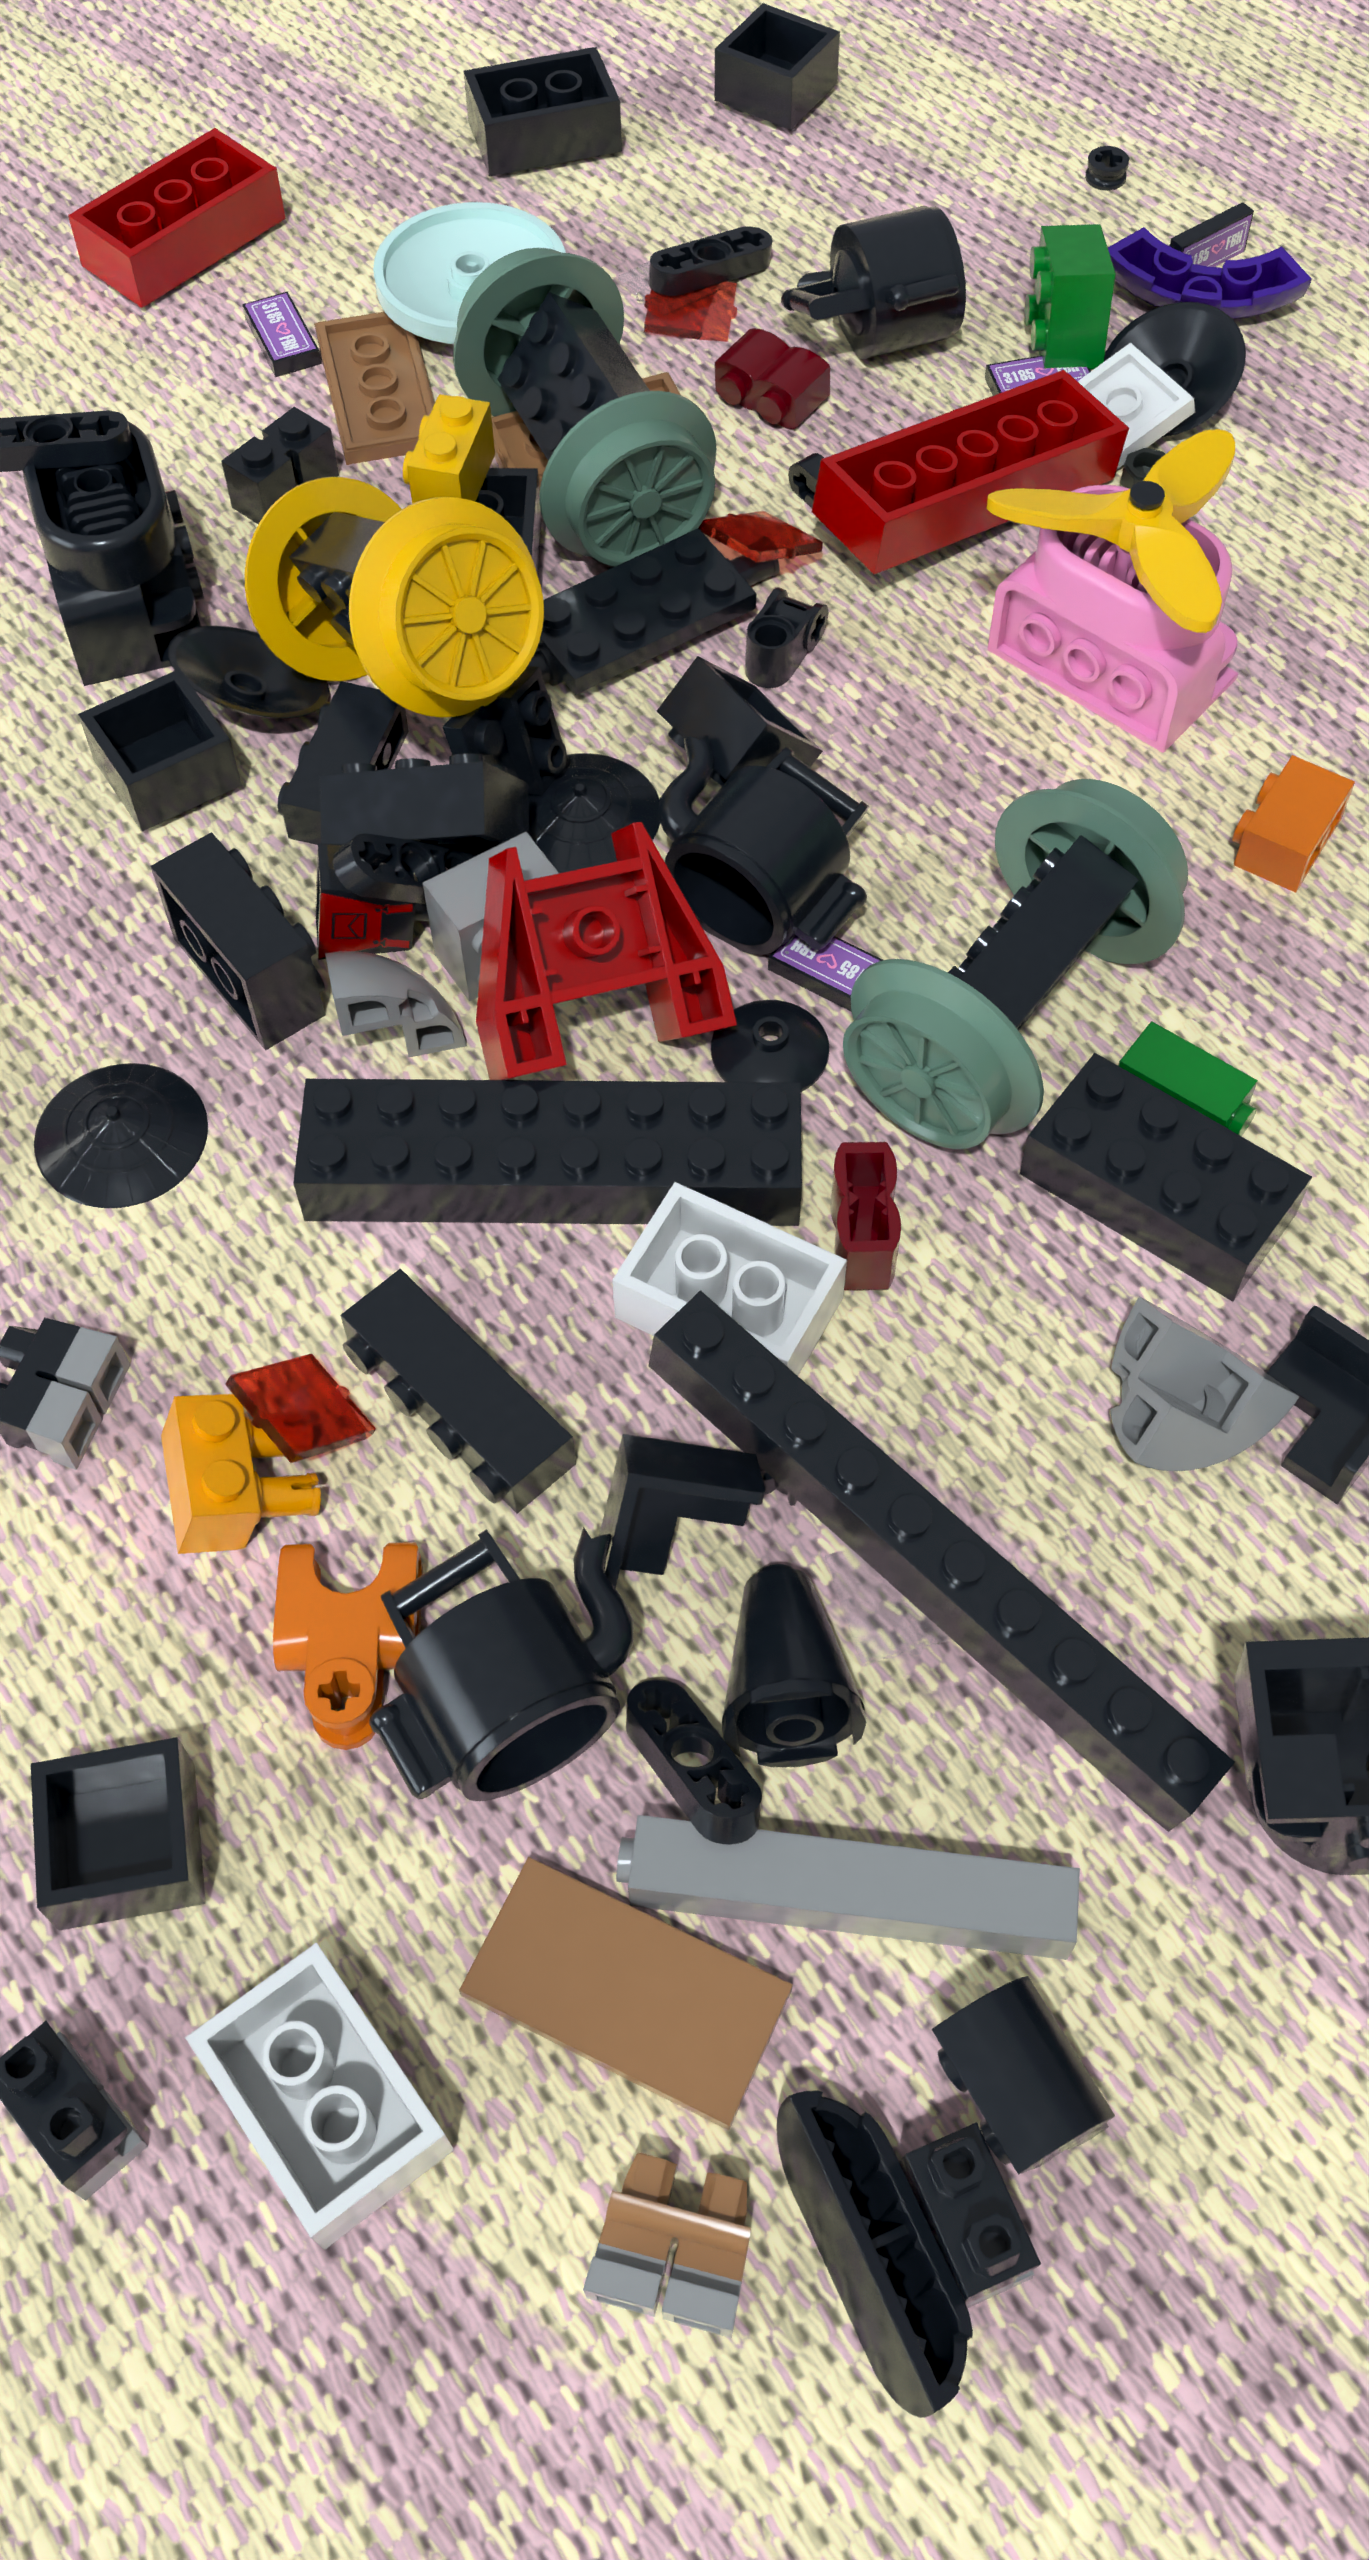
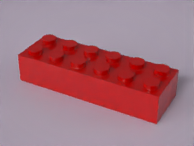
M1061 370L821 459L812 513L875 575L1008 522L1009 520L1002 519L986 509L988 495L994 491L1024 488L1071 492L1082 487L1101 485L1113 480L1129 427L1069 373Z

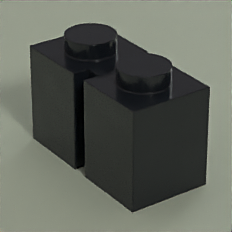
M295 406L262 430L263 440L254 436L221 461L232 508L259 524L268 509L281 496L296 487L294 470L298 485L318 478L339 476L331 428Z

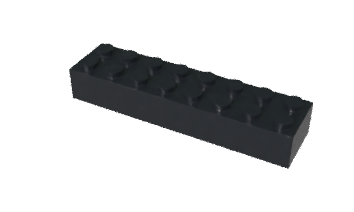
M310 1078L305 1080L293 1181L304 1221L648 1224L670 1188L676 1182L771 1226H799L802 1192L801 1083Z

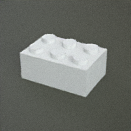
M674 1182L612 1279L615 1318L654 1336L663 1325L701 1290L798 1376L843 1299L847 1260Z
M317 1942L185 2037L307 2233L324 2250L454 2151L446 2135Z

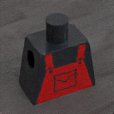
M318 844L315 910L318 960L326 959L325 953L339 951L380 954L412 949L414 921H429L426 904L369 898L353 894L339 881L333 867L334 854L343 846ZM401 861L405 871L414 879L412 869Z

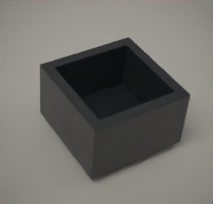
M762 3L715 48L714 100L733 107L737 111L746 112L769 121L776 126L791 130L838 82L840 31Z
M699 656L696 657L657 710L672 726L668 733L670 738L684 750V739L686 737H694L701 740L705 735L709 736L714 757L711 778L721 786L740 768L756 765L766 767L785 747L792 749L795 752L794 756L809 767L813 765L823 752L755 685Z
M180 669L78 714L94 762L142 832L242 786L230 738Z
M178 1737L30 1763L37 1909L59 1931L206 1904L195 1764Z

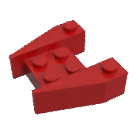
M641 821L611 833L617 862L524 881L516 847L507 848L489 858L476 1025L489 1080L509 1079L567 1065L553 1004L641 984L646 986L658 1042L684 1038L737 1025L724 965Z

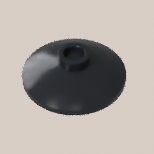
M759 1000L741 1005L734 1009L737 1025L718 1029L713 1033L711 1058L716 1071L725 1082L801 1083V1092H803L820 1078L829 1059V1040L822 1024L804 1008L786 1001ZM770 1035L779 1038L777 1040L769 1041L763 1039L762 1037Z

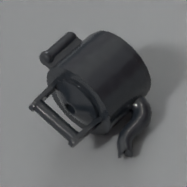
M920 206L839 225L833 234L831 242L830 270L803 275L799 279L796 288L788 289L782 294V306L789 311L807 314L815 320L838 316L846 339L856 356L860 359H868L946 340L949 336L955 335L960 330L966 307L964 265L954 229L946 214L936 206Z
M705 735L701 740L694 737H686L684 745L687 755V767L669 784L660 797L658 818L663 831L673 841L665 857V864L701 927L711 935L749 954L762 955L771 953L784 945L793 934L803 939L815 950L825 948L855 910L861 908L867 900L865 890L843 874L848 869L850 863V848L847 838L864 817L869 805L863 801L858 803L794 756L795 752L792 749L785 747L766 767L757 765L746 766L734 772L702 810L696 814L692 807L711 778L714 757L708 735ZM834 814L845 821L843 826H841Z
M583 1527L573 1558L574 1581L593 1625L592 1633L587 1638L582 1634L553 1584L541 1578L520 1579L487 1529L478 1534L479 1540L396 1592L392 1593L391 1590H388L380 1595L406 1648L400 1655L394 1669V1678L403 1694L375 1710L369 1719V1725L373 1732L379 1734L411 1795L417 1799H424L450 1781H452L457 1789L462 1791L465 1798L471 1801H488L510 1795L537 1783L572 1762L589 1749L610 1728L618 1716L620 1703L616 1697L615 1686L609 1677L626 1661L633 1646L634 1620L622 1596L609 1581L605 1572L606 1558L613 1535L604 1534L591 1539ZM493 1563H497L509 1581L508 1583L488 1589L455 1606L415 1637L406 1619L407 1617Z

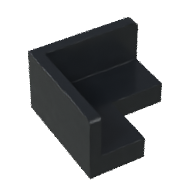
M1313 1306L1305 1315L1293 1341L1267 1371V1374L1300 1396L1294 1406L1315 1419L1286 1455L1281 1466L1338 1505L1369 1464V1340L1321 1308Z
M622 1434L599 1536L604 1534L613 1535L606 1558L605 1572L615 1589L620 1569L664 1575L677 1517L744 1526L749 1505H761L766 1491L756 1454Z

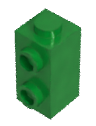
M1152 1021L1119 1061V1067L1240 1136L1245 1133L1256 1114L1257 1108L1249 1103L1258 1080Z

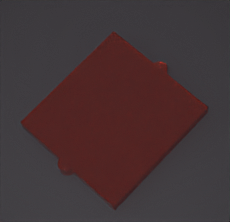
M725 281L679 296H666L651 289L650 294L645 295L644 307L647 308L644 332L698 340L728 342L731 319L737 316V308L734 306L737 283Z
M765 511L738 515L727 514L725 517L704 519L699 526V529L707 536L757 563L782 558L795 559V556L822 552L823 541Z
M312 1353L230 1375L225 1383L253 1417L251 1421L253 1426L259 1429L262 1428L290 1463L368 1439L376 1430L373 1424L350 1399L349 1390L344 1386H339Z

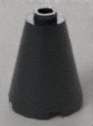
M770 1565L753 1575L744 1586L722 1717L723 1739L734 1754L739 1757V1746L756 1752L758 1764L763 1766L802 1767L828 1761L838 1756L836 1744L845 1740L850 1735L853 1737L854 1745L862 1738L867 1723L864 1704L810 1577L804 1572L788 1565Z

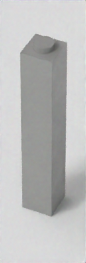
M638 1815L635 1838L622 1837L620 1842L616 1882L628 1883L630 1906L1063 1960L1068 1959L1077 1943L1080 1868L760 1829L750 1839L742 1843L725 1845L712 1842L703 1837L691 1821Z

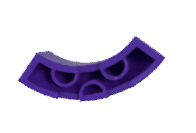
M1145 227L1108 247L1116 273L1115 280L1134 296L1157 308L1178 302H1198L1216 307L1232 319L1248 318L1279 309L1304 297L1312 280L1282 246L1260 256L1239 260H1226L1223 267L1193 264L1192 255L1171 248L1153 236Z

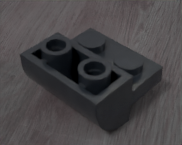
M527 666L518 679L504 693L499 695L496 700L468 714L451 717L442 726L452 755L479 754L483 755L485 762L490 765L507 767L508 774L528 783V794L541 796L557 776L569 765L566 747L560 736L552 709L551 698L547 693L540 667Z
M1028 1976L1011 1981L991 1991L932 2029L942 2046L938 2051V2059L944 2072L961 2092L969 2091L985 2118L980 2122V2128L988 2146L1002 2163L1006 2165L1012 2163L1018 2174L1038 2168L1064 2150L1086 2143L1109 2128L1106 2122L1115 2117L1112 2109Z

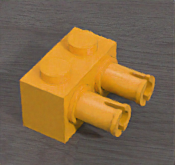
M241 1394L174 1396L161 1434L178 1554L246 1548L253 1529L260 1522L261 1518L318 1515L321 1503L320 1487L312 1489V1486L318 1485L319 1482L316 1473L259 1477L257 1472L254 1471L252 1458L306 1457L310 1448V1429L301 1430L302 1427H307L308 1419L305 1415L249 1419L248 1414L244 1412Z

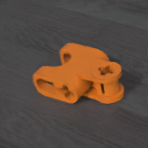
M416 1542L388 1543L383 1548L382 1564L373 1582L359 1591L346 1594L332 1591L320 1583L321 1569L314 1559L315 1549L312 1544L284 1545L280 1549L273 1627L275 1667L278 1672L305 1671L303 1693L306 1708L312 1716L313 1727L321 1741L332 1748L342 1750L358 1748L370 1741L376 1734L369 1725V1719L375 1710L383 1706L385 1669H395L400 1655L406 1649L380 1595L388 1590L394 1593L423 1575L421 1556ZM421 1609L406 1618L415 1637L420 1634ZM350 1696L351 1698H348L345 1703V1709L336 1711L341 1706L342 1698Z

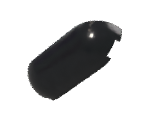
M804 2091L789 2095L779 2108L776 2131L780 2159L790 2189L878 2380L893 2400L905 2411L919 2418L928 2417L945 2407L957 2395L960 2389L958 2385L965 2369L967 2340L971 2339L973 2334L971 2318L965 2300L893 2148L874 2118L867 2112L859 2115L856 2111L839 2101L822 2097L823 2092Z

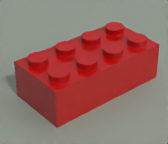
M213 128L68 215L81 265L141 308L286 219L277 168L216 128Z

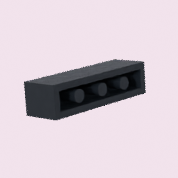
M401 1268L340 1315L347 1341L343 1344V1349L353 1364L366 1375L374 1369L387 1382L384 1389L393 1404L408 1417L416 1412L429 1425L426 1429L427 1434L445 1457L452 1460L459 1455L473 1469L469 1473L473 1483L490 1502L495 1504L502 1498L518 1514L576 1465L573 1436Z

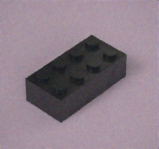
M1097 1053L1091 1056L1029 1133L1019 1173L1232 1302L1296 1216L1312 1179V1176Z

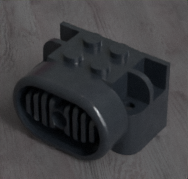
M129 421L134 450L123 461L108 465L38 470L35 469L34 465H28L22 471L33 519L46 556L61 618L84 686L170 667L171 664L168 659L167 650L173 637L184 630L201 626L195 601L204 599L196 566L186 568L185 566L194 563V555L186 526H174V524L184 522L175 490L165 491L150 440L140 428ZM51 439L44 441L43 443L54 442L57 440L51 441Z
M1369 1637L1245 1642L1234 1678L1246 1783L1254 1812L1261 1826L1283 1852L1307 1867L1335 1875H1369Z

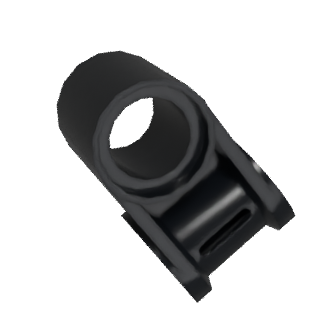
M775 588L770 593L763 608L747 627L745 674L748 680L754 685L763 688H776L784 685L795 673L808 652L813 651L822 638L828 620L827 605L819 602L812 606L788 597V592L785 589Z

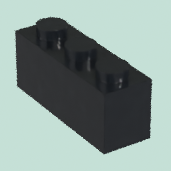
M340 681L331 701H326L320 710L318 727L311 741H306L301 747L298 767L291 781L285 782L279 792L278 812L284 818L289 839L315 845L321 844L320 775L341 774L342 765L350 763L373 764L377 766V770L392 768L409 732L405 708L393 702L379 689Z

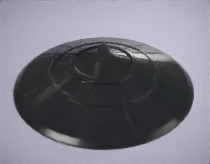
M1178 302L1160 306L1133 320L1114 338L1104 356L1105 362L1131 342L1194 398L1195 413L1162 436L1166 437L1188 431L1202 424L1226 404L1241 380L1246 360V349L1239 327L1225 312L1208 304Z
M200 626L180 632L173 637L168 645V659L174 671L180 669L196 692L226 708L264 718H294L316 712L328 700L329 686L326 680L306 676L287 666L273 654L257 632L228 626Z
M593 753L567 754L569 765L557 776L549 788L541 796L528 794L529 836L558 873L617 862L611 833L641 821L653 841L660 826L658 818L659 796L649 779L632 765L606 755Z
M124 1063L102 1067L70 1082L46 1106L35 1131L34 1153L36 1162L46 1181L57 1192L77 1203L98 1208H123L145 1203L174 1188L195 1167L207 1141V1113L195 1089L183 1078L169 1070L140 1063Z

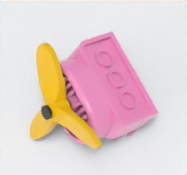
M1212 429L1191 436L1160 458L1150 469L1144 480L1134 484L1131 489L1115 485H1093L1071 492L1052 489L1019 488L999 490L989 494L986 509L990 513L1015 523L1039 527L1040 531L1037 550L998 585L987 650L1164 753L1237 679L1239 674L1226 666L1235 655L1237 636L1231 628L1220 622L1232 578L1231 558L1226 547L1215 534L1189 519L1197 514L1216 494L1228 476L1235 456V440L1233 435L1225 430Z

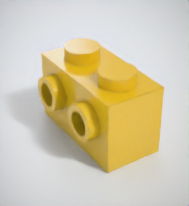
M438 395L430 415H424L421 420L419 440L414 451H408L404 458L403 481L405 484L410 485L412 504L436 497H457L476 501L495 456L490 402L467 399L461 396Z

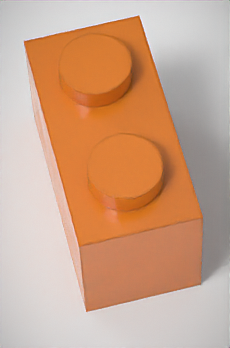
M1292 755L1280 775L1271 772L1266 778L1257 797L1256 804L1260 805L1257 811L1253 812L1247 809L1241 817L1232 841L1240 844L1234 866L1296 893L1341 821L1355 781Z

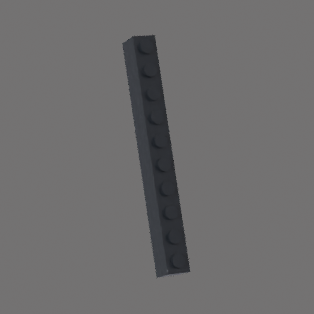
M701 1290L654 1334L648 1366L743 1452L756 1454L759 1466L1166 1831L1169 1832L1190 1817L1234 1765L1235 1761Z

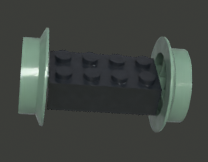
M548 248L518 250L501 257L488 266L474 280L466 292L458 313L453 364L458 382L469 399L490 402L492 416L517 411L546 456L548 463L541 481L539 504L542 518L549 532L557 542L568 550L580 555L593 557L610 566H617L697 529L710 509L715 492L714 466L717 449L716 438L710 421L704 412L689 399L671 392L650 391L620 347L624 328L623 302L616 284L601 266L586 257L561 253Z
M1076 779L1065 782L1056 789H1041L1025 793L1009 804L997 823L995 851L1001 872L1014 896L1000 913L1001 918L993 927L989 925L966 953L968 957L959 967L953 966L949 972L918 961L887 959L870 965L856 979L851 993V1010L854 1021L846 1029L843 1038V1052L847 1066L867 1098L891 1121L912 1135L937 1146L951 1149H967L982 1143L989 1134L1012 1133L1026 1127L1040 1111L1043 1103L1044 1088L1038 1063L1029 1045L1019 1032L1022 1026L1084 951L1107 962L1140 964L1152 961L1165 954L1180 936L1185 919L1183 893L1188 881V865L1182 845L1170 825L1153 807L1137 795L1118 785L1095 779Z

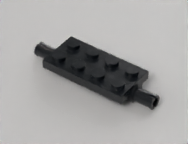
M697 528L544 599L542 633L536 652L528 666L540 667L545 684L549 682L551 686L565 682L572 692L577 695L756 609L757 593L751 586L779 574L778 558L773 550L768 551L769 545L763 543L757 548L729 560Z

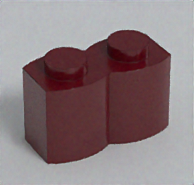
M749 329L714 362L716 392L727 403L731 405L738 404L748 410H756L767 422L778 424L786 429L797 428L830 395V365L822 357L805 348L789 347L778 336L763 329Z
M842 1142L836 1152L831 1193V1216L836 1228L834 1254L847 1260L844 1290H888L895 1276L901 1235V1218L894 1202L897 1163L894 1153L887 1142Z

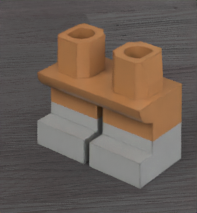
M637 2153L625 2178L622 2193L611 2192L603 2230L595 2257H592L583 2288L586 2298L655 2317L671 2247L673 2244H677L671 2277H669L661 2311L663 2320L732 2338L751 2228L744 2226L747 2214V2182L726 2175L707 2172L698 2213L668 2206L676 2176L677 2164L658 2157Z

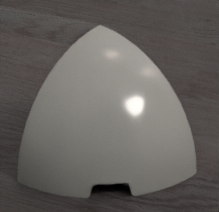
M356 951L325 953L342 1036L402 1024L408 1057L467 1046L462 1028L452 1008L440 992L414 970L395 960L372 953Z
M1140 1296L1123 1326L1113 1357L1112 1370L1122 1378V1403L1110 1410L1116 1435L1126 1453L1135 1463L1162 1471L1195 1470L1223 1462L1238 1455L1269 1433L1284 1418L1300 1397L1226 1346Z

